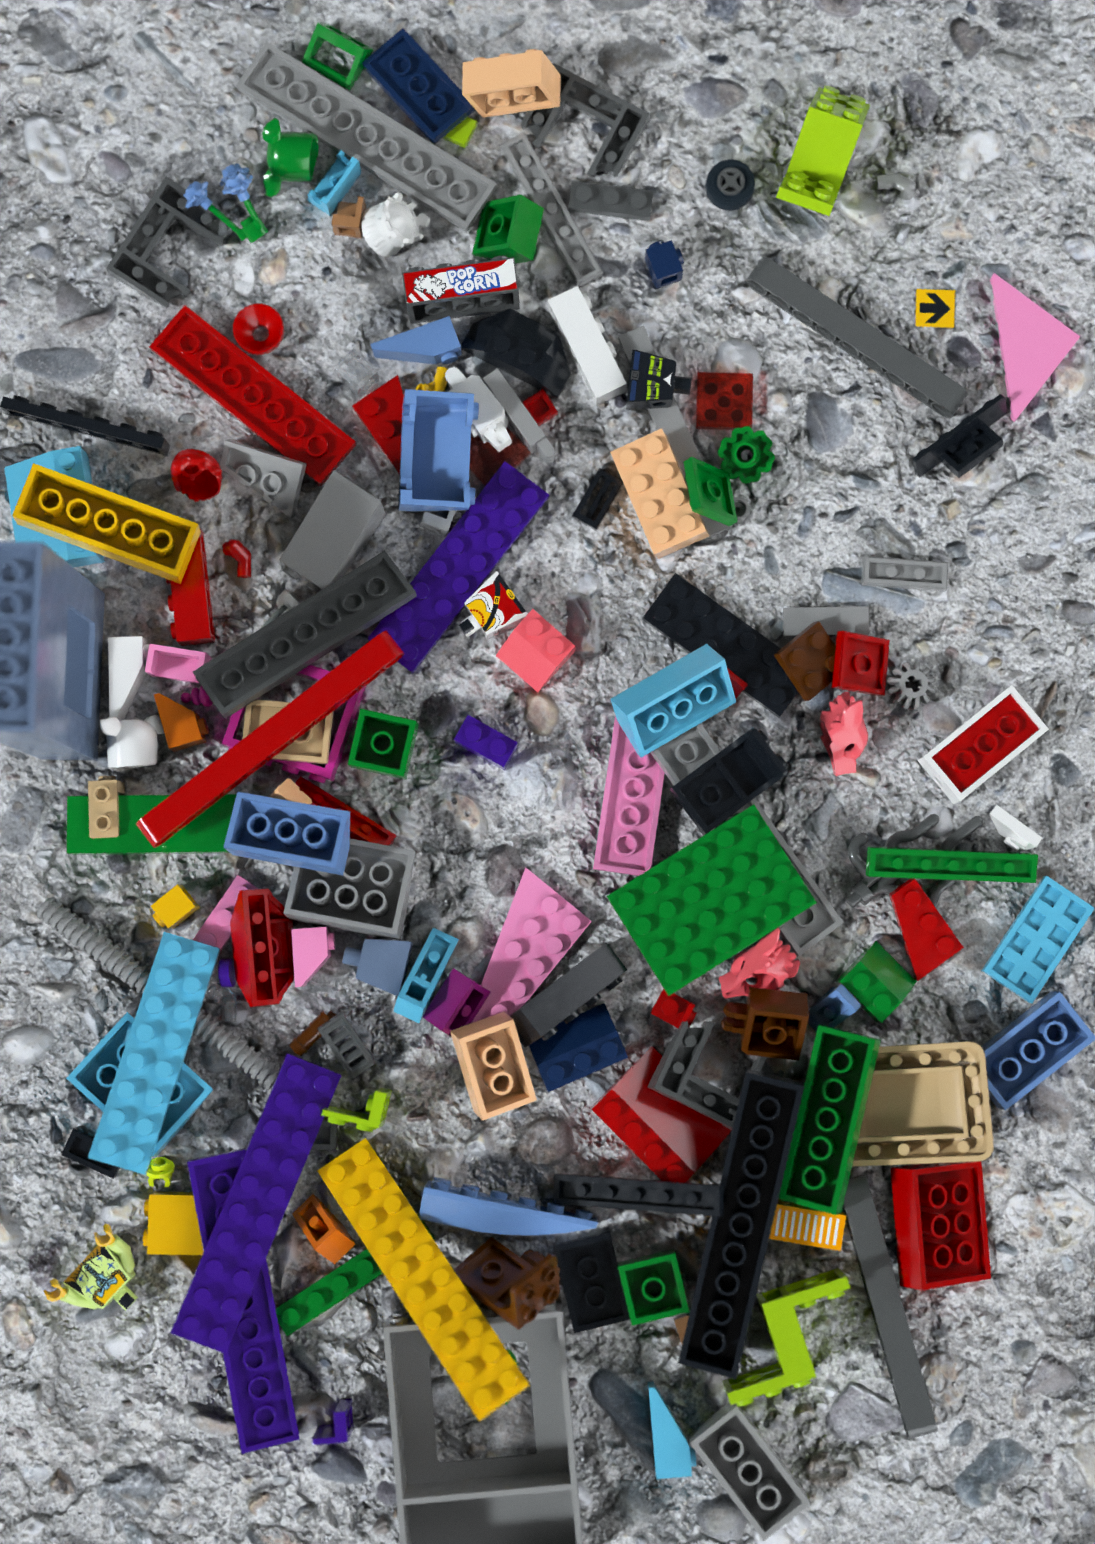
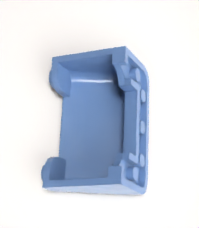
M405 389L402 408L398 511L469 510L470 505L475 504V488H471L469 482L471 426L473 420H478L479 403L474 402V394Z

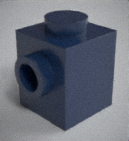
M672 240L667 242L657 241L649 245L645 250L644 260L655 289L681 281L683 275L681 265L684 264L681 250L679 248L675 249Z

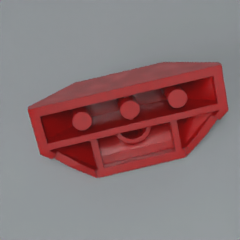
M268 888L239 891L230 921L235 980L250 1007L279 1004L283 998L282 996L294 980L291 930L293 929V921L287 918L284 914L285 907L273 896V893Z

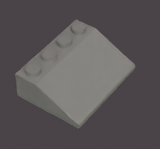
M350 839V848L343 875L294 867L284 914L290 920L400 941L407 913L416 852L409 849Z

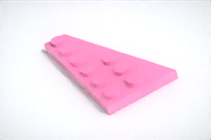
M526 867L481 983V986L491 993L472 1023L501 1012H505L510 1016L524 1006L592 922Z

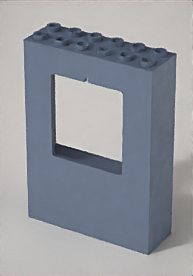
M0 542V743L41 760L98 761L105 593L43 542Z

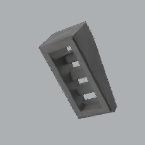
M342 1012L318 1027V1031L351 1079L375 1064L372 1053ZM341 1025L344 1026L343 1030L332 1037L330 1036V1032ZM350 1035L351 1038L342 1043L341 1045L338 1046L336 1044L346 1036ZM354 1045L358 1047L346 1056L343 1054Z

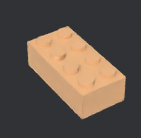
M662 428L610 452L653 554L658 559L709 537L701 515L692 511L689 503L690 497L687 482Z

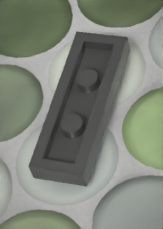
M572 181L568 211L650 221L654 191Z

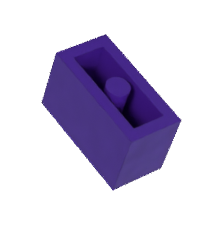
M467 715L454 738L456 744L504 771L518 748V742L470 715Z

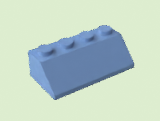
M237 792L224 848L235 856L343 875L350 848V812Z

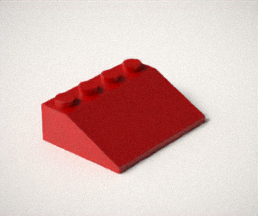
M651 1046L591 1106V1110L661 1181L687 1182L732 1130L692 1108L647 1087L662 1058L655 1048Z
M982 1161L892 1167L891 1181L900 1286L917 1290H928L991 1279Z

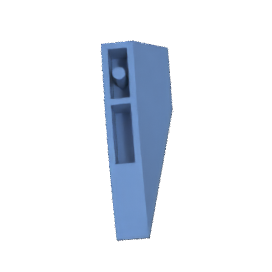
M434 1177V1181L426 1183L419 1218L422 1220L476 1232L501 1235L561 1234L597 1228L598 1219L594 1218L593 1213L590 1211L576 1209L575 1213L564 1211L565 1206L548 1203L547 1207L536 1205V1200L519 1196V1200L507 1198L508 1194L505 1192L491 1190L490 1194L479 1192V1187L470 1184H462L461 1188L450 1186V1180Z

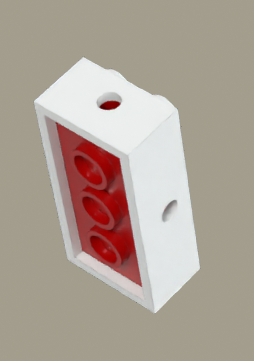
M1011 685L917 761L950 801L956 804L1049 729Z

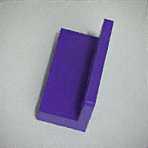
M352 1398L340 1399L333 1412L334 1424L319 1425L312 1437V1445L348 1442L354 1429Z

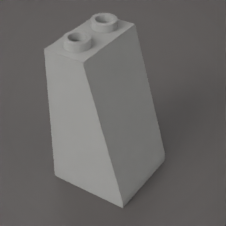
M334 470L279 559L284 566L282 571L295 580L300 577L308 582L306 587L315 594L342 578L386 516L381 501Z

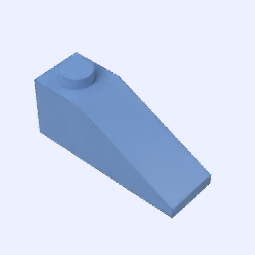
M450 316L371 344L374 357L380 359L435 365L442 363L446 365L455 362L459 356H462L461 346Z

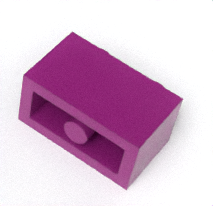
M453 968L422 1017L442 1032L451 1036L450 1031L472 1023L491 992Z

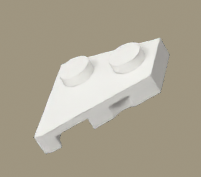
M998 805L989 814L998 833L1005 838L1004 843L1015 851L1036 848L1043 839Z

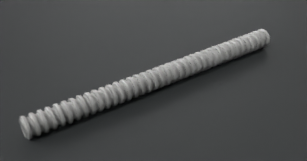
M55 897L48 898L41 905L37 912L39 919L44 918V923L52 924V929H58L60 935L65 934L67 940L72 939V944L75 946L80 945V950H86L88 956L93 955L96 962L100 960L101 966H108L109 972H116L115 976L118 978L122 977L124 983L129 982V987H136L137 993L144 992L150 975L147 966L142 967L141 962L138 960L135 962L132 955L127 956V951H120L119 945H112L113 941L111 939L106 940L104 934H98L99 930H92L91 924H84L85 920L83 918L78 919L76 913L71 914L68 907L63 908V903H56ZM201 1009L193 1035H200L201 1041H208L209 1047H216L215 1051L217 1053L221 1051L224 1058L227 1056L230 1058L229 1062L237 1063V1068H244L245 1074H252L251 1078L253 1080L257 1078L260 1085L264 1083L266 1085L265 1089H272L280 1068H276L277 1064L275 1062L271 1064L268 1057L263 1058L260 1051L256 1053L254 1051L255 1047H248L247 1041H240L241 1037L239 1035L235 1037L232 1030L227 1031V1026H220L219 1020H212V1015L204 1014L205 1010Z

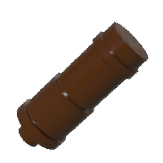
M322 1010L309 1026L289 1044L291 1049L300 1057L306 1054L320 1038H323L318 1031V1027L336 1016V1014L332 1010L328 1013Z

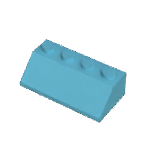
M708 644L703 645L610 699L617 721L641 758L736 703L725 659Z

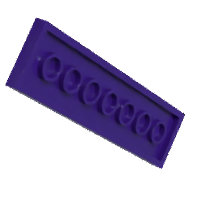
M504 461L477 496L475 504L470 505L469 510L463 514L410 583L416 591L417 597L384 617L367 639L370 641L381 632L388 631L405 653L397 662L413 674L463 610L466 600L480 588L550 495Z

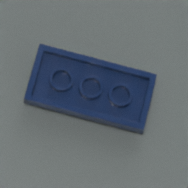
M404 28L362 62L363 69L434 145L475 111V108L462 95L459 87Z

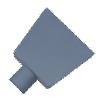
M365 939L362 950L346 946L342 963L358 967L356 979L398 996L404 985L413 942Z

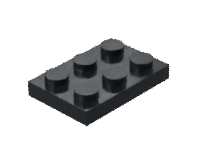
M610 1231L553 1245L574 1333L630 1320Z

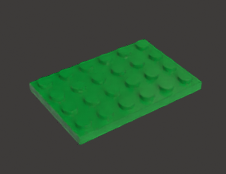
M754 804L606 896L668 996L817 903Z

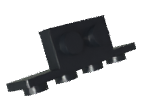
M999 394L993 400L987 401L982 408L971 416L965 417L955 428L942 434L936 442L920 450L913 458L915 474L921 477L942 462L960 478L1003 446V439L989 426L1006 415L1005 397Z

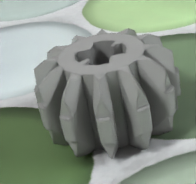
M904 662L902 670L895 667L892 670L895 677L887 679V683L895 686L888 689L887 693L889 695L896 693L897 697L893 700V703L897 704L903 700L902 706L905 710L910 707L911 703L915 710L921 707V702L928 704L931 701L928 695H933L936 691L935 688L928 686L936 681L935 677L927 678L925 676L930 671L928 667L919 671V662H915L912 669L908 662ZM910 680L911 684L916 683L917 688L912 690V688H906L905 684Z

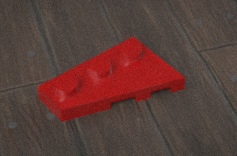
M397 375L353 404L352 408L400 476L404 394Z
M910 878L889 894L916 981L922 979L964 948L916 879Z

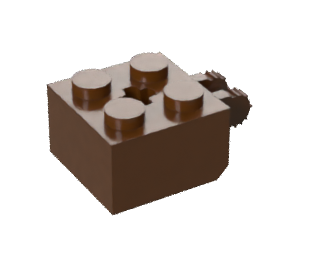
M749 987L746 1003H726L723 1009L726 1017L721 1020L720 1026H722L723 1030L741 1033V1050L745 1054L799 1061L809 1019L807 994Z

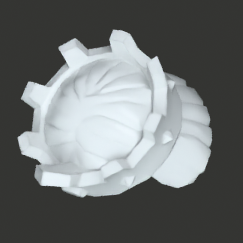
M397 192L393 197L389 196L383 203L370 206L363 213L361 219L363 236L367 244L378 255L384 257L397 255L401 248L413 244L415 241L422 240L424 235L419 233L420 227H428L431 218L424 213L419 214L418 217L416 216L413 209L417 204L413 200L408 203L403 201L402 193Z

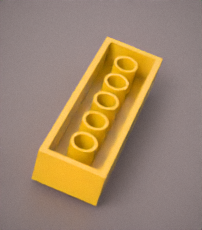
M35 463L32 465L12 514V517L20 526L179 584L182 582L201 533L198 523Z

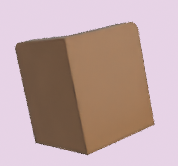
M358 196L357 203H338L337 214H333L332 228L335 235L362 238L361 219L366 210L364 197Z

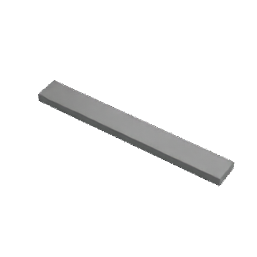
M644 326L618 336L619 343L630 367L632 350L656 355ZM673 395L671 407L648 409L656 430L662 428L685 478L683 462L690 457L698 460L701 459ZM701 515L709 533L707 538L725 532L730 528L727 525Z

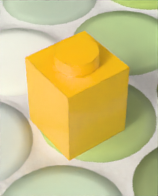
M177 884L152 904L151 908L155 911L152 914L153 918L162 928L167 926L168 929H175L197 911L200 906L183 885Z

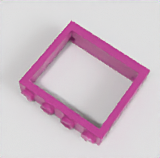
M309 665L295 675L317 682L330 671ZM365 687L347 701L329 754L328 764H326L325 768L307 762L272 759L265 765L271 766L272 762L283 765L281 770L298 775L299 771L310 774L308 779L325 784L326 779L334 781ZM246 706L232 714L222 742L223 745L229 747V750L240 742V740L236 739Z

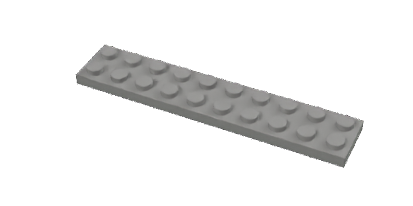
M267 41L236 85L238 91L304 132L315 134L320 142L337 152L342 150L349 160L352 157L359 160L362 168L465 232H468L497 188V183Z
M700 723L650 753L672 784L676 785L718 754L720 749ZM754 798L721 824L754 804L817 903L784 923L783 927L780 928V935L790 945L791 950L797 957L844 922Z

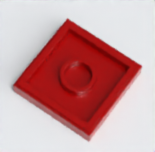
M843 630L837 631L832 688L885 696L890 640Z

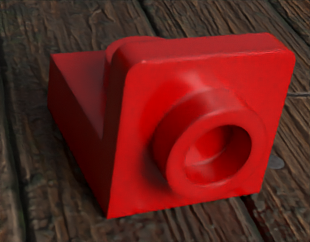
M664 989L661 991L650 1012L676 1028H679L682 1021H688L689 1028L697 1012L693 1011L695 1004L674 993L668 996Z

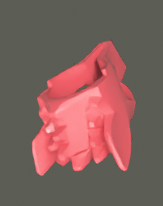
M845 691L829 702L830 710H822L819 725L823 733L820 738L830 757L835 776L856 773V759L862 754L868 742V732L863 720L862 700L856 702L853 696L850 697L849 691Z
M779 927L762 937L754 946L746 948L736 955L730 972L719 977L724 998L748 997L749 987L780 991L785 985V980L796 976L800 961L794 960L796 954L789 952L791 949L790 945H782L783 941L779 940ZM756 978L757 982L751 985L746 982V979Z

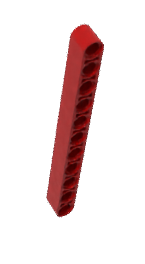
M388 631L381 632L149 811L136 823V826L153 848L160 846L389 669L405 653Z

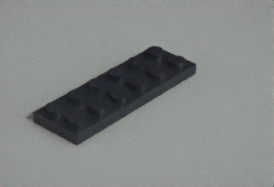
M676 573L642 618L644 622L689 654L708 644L725 659L727 668L748 684L742 692L778 718H780L798 693L774 656L781 649L779 646Z

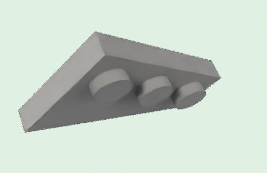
M225 440L220 464L221 469L246 487H251L262 495V498L268 503H273L280 508L283 514L290 519L295 517L307 463L234 440Z

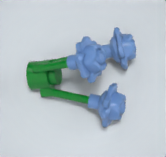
M238 163L227 166L222 171L223 178L220 182V185L224 186L222 193L237 195L250 214L249 217L240 222L243 227L242 229L212 204L213 201L207 197V187L209 184L207 181L202 184L194 181L187 187L186 193L183 194L187 200L185 206L187 209L198 205L202 206L205 210L209 209L231 228L241 241L247 238L250 243H253L268 232L249 199L250 195L247 189L253 179L252 175H248L249 167L242 168Z

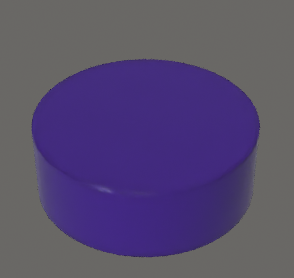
M233 958L221 959L218 963V979L223 988L234 987L236 984Z

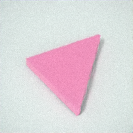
M994 273L990 278V285H992L993 304L996 322L998 323L1000 351L1005 369L1004 377L1007 397L1010 402V417L1015 422L1080 336Z

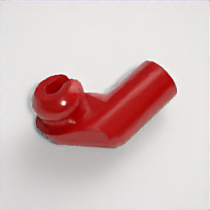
M230 539L222 545V551L224 555H228L237 561V577L251 578V552L238 540Z

